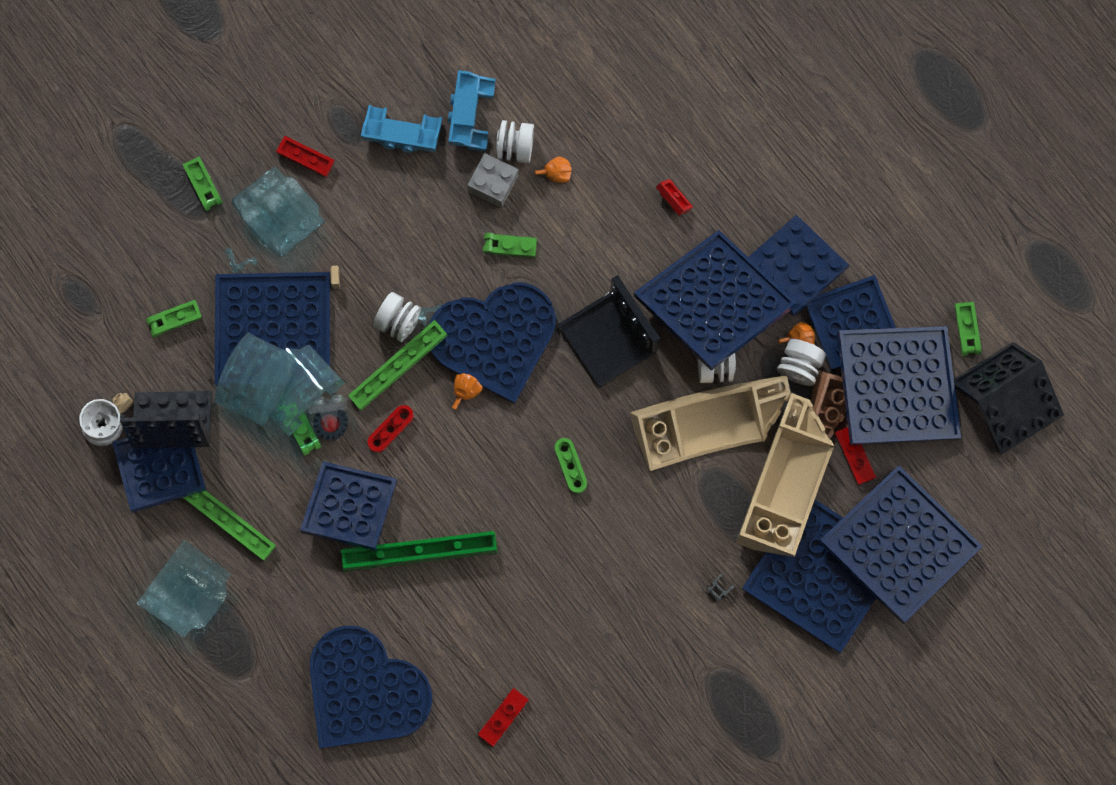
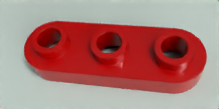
M407 405L397 407L369 436V449L374 453L383 452L412 422L414 417L412 409ZM406 413L408 416L406 419H402L400 417L401 414ZM389 427L394 428V431L392 433H389L387 431ZM375 441H380L381 445L376 447L374 443Z

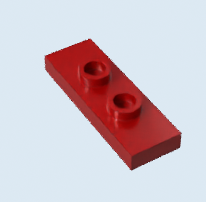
M848 427L835 432V437L857 485L859 486L875 479L876 476L862 445H850Z
M513 688L478 733V736L494 747L529 699Z

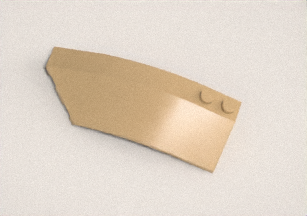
M780 376L683 396L630 412L646 464L649 471L708 453L761 441L764 442L768 436L767 432L771 425H774L781 413L780 409L784 402L789 399L791 393L787 376Z
M793 393L790 395L738 535L737 544L757 551L794 557L813 502L834 448L809 399Z

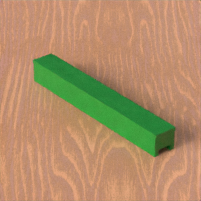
M494 531L377 545L376 551L362 547L341 549L343 572L498 553Z

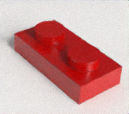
M670 179L660 182L656 186L660 195L666 199L673 211L679 216L693 208L691 203Z

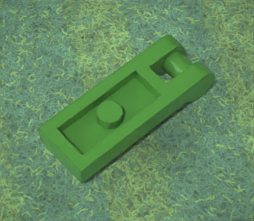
M200 156L182 164L205 211L210 210V207L216 204L220 205L223 203ZM212 193L213 198L207 200L205 196Z
M484 233L485 246H483L482 252L485 254L535 258L537 238ZM493 242H498V247H493Z
M196 300L150 316L146 319V322L151 327L150 333L152 337H158L163 333L203 318ZM162 320L164 325L158 327L157 323Z
M974 302L956 303L954 309L961 356H968L971 353L979 355L982 351ZM967 341H973V346H967Z
M298 400L281 408L304 456L310 454L309 451L315 448L316 450L322 448ZM311 438L312 442L305 445L304 441Z

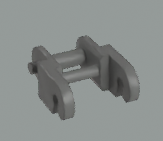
M722 573L711 583L712 587H708L706 592L707 594L710 592L716 598L715 602L721 601V597L725 598L735 587L732 585L726 591L717 585V581L723 576ZM714 587L722 592L720 596L712 590Z

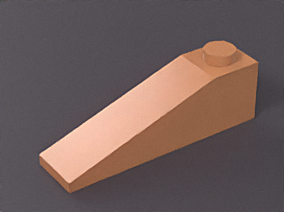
M819 370L813 386L811 403L830 440L836 426L845 418L846 405L843 380L840 376Z

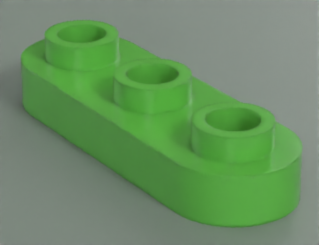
M561 438L555 444L557 459L569 490L574 494H580L587 487L585 474L573 442L570 439ZM566 446L568 450L566 452H562L561 447ZM568 464H573V465H574V469H572V470L568 469V468H567V465H568ZM580 482L581 486L577 488L574 486V483Z

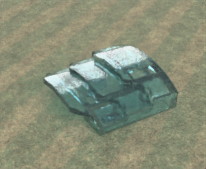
M276 166L236 195L231 202L251 231L280 258L288 254L296 245L325 223L324 219L318 214L319 205L304 191L295 178L284 176Z
M247 333L237 344L225 364L218 382L215 402L265 426L269 415L276 410L279 399L292 377L291 369L297 356Z
M310 345L301 349H285L258 375V391L254 399L279 427L290 436L303 423L298 417L325 391L330 395L334 394L345 382Z
M183 540L138 600L137 604L185 638L191 629L204 628L227 597L226 581L231 573L186 540Z

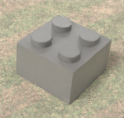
M484 153L467 185L468 192L502 208L518 178V169Z

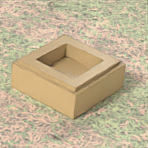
M331 266V284L333 289H340L338 266Z

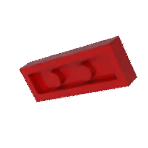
M287 136L283 137L276 150V154L327 178L335 163L334 159Z

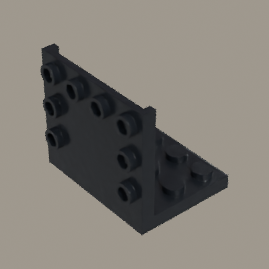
M618 275L611 279L608 294L558 324L599 388L658 351L659 336Z
M1015 342L1007 345L954 379L955 389L977 404L995 448L1001 455L1064 416L1042 360Z
M212 391L135 392L133 418H126L124 414H120V423L132 448L210 447Z

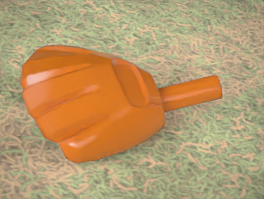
M559 156L549 161L544 166V169L534 170V175L545 174L552 182L567 183L570 180L572 170L568 160Z
M799 322L788 331L787 337L777 340L778 344L789 342L790 339H798L814 345L815 333L810 325Z
M465 373L456 376L454 395L457 396V399L452 406L453 409H457L461 399H472L482 391L483 386L475 377Z

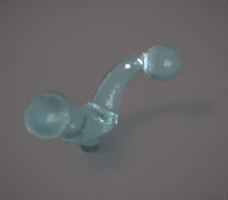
M229 247L225 249V253L230 256V266L234 267L233 272L235 273L237 269L242 270L248 263L252 265L257 264L256 258L247 259L237 264L232 249Z
M437 304L436 307L422 308L418 319L424 325L423 330L428 326L425 318L426 314L437 311L442 304Z

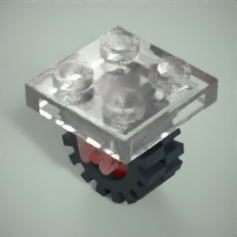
M343 394L332 395L331 399H324V397L312 398L313 400L309 401L308 410L309 414L315 413L313 420L315 432L325 440L339 439L340 436L344 435L348 426V417L344 411L348 409V397H343Z

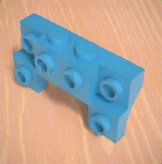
M458 70L455 94H451L450 105H453V111L449 112L448 123H451L449 145L464 146L469 150L486 151L489 133L488 131L474 129L478 97L493 99L496 79Z
M368 105L362 127L361 140L378 142L386 149L399 148L408 153L412 151L417 152V150L436 152L442 117L435 118L424 114L421 125L386 119L387 108L384 107L382 109Z

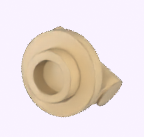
M127 393L117 394L112 402L120 414H123L134 405V401Z

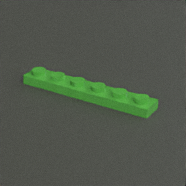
M434 320L348 396L362 411L444 340L448 334Z
M207 491L183 497L184 500L261 560L265 561L276 548L274 543Z

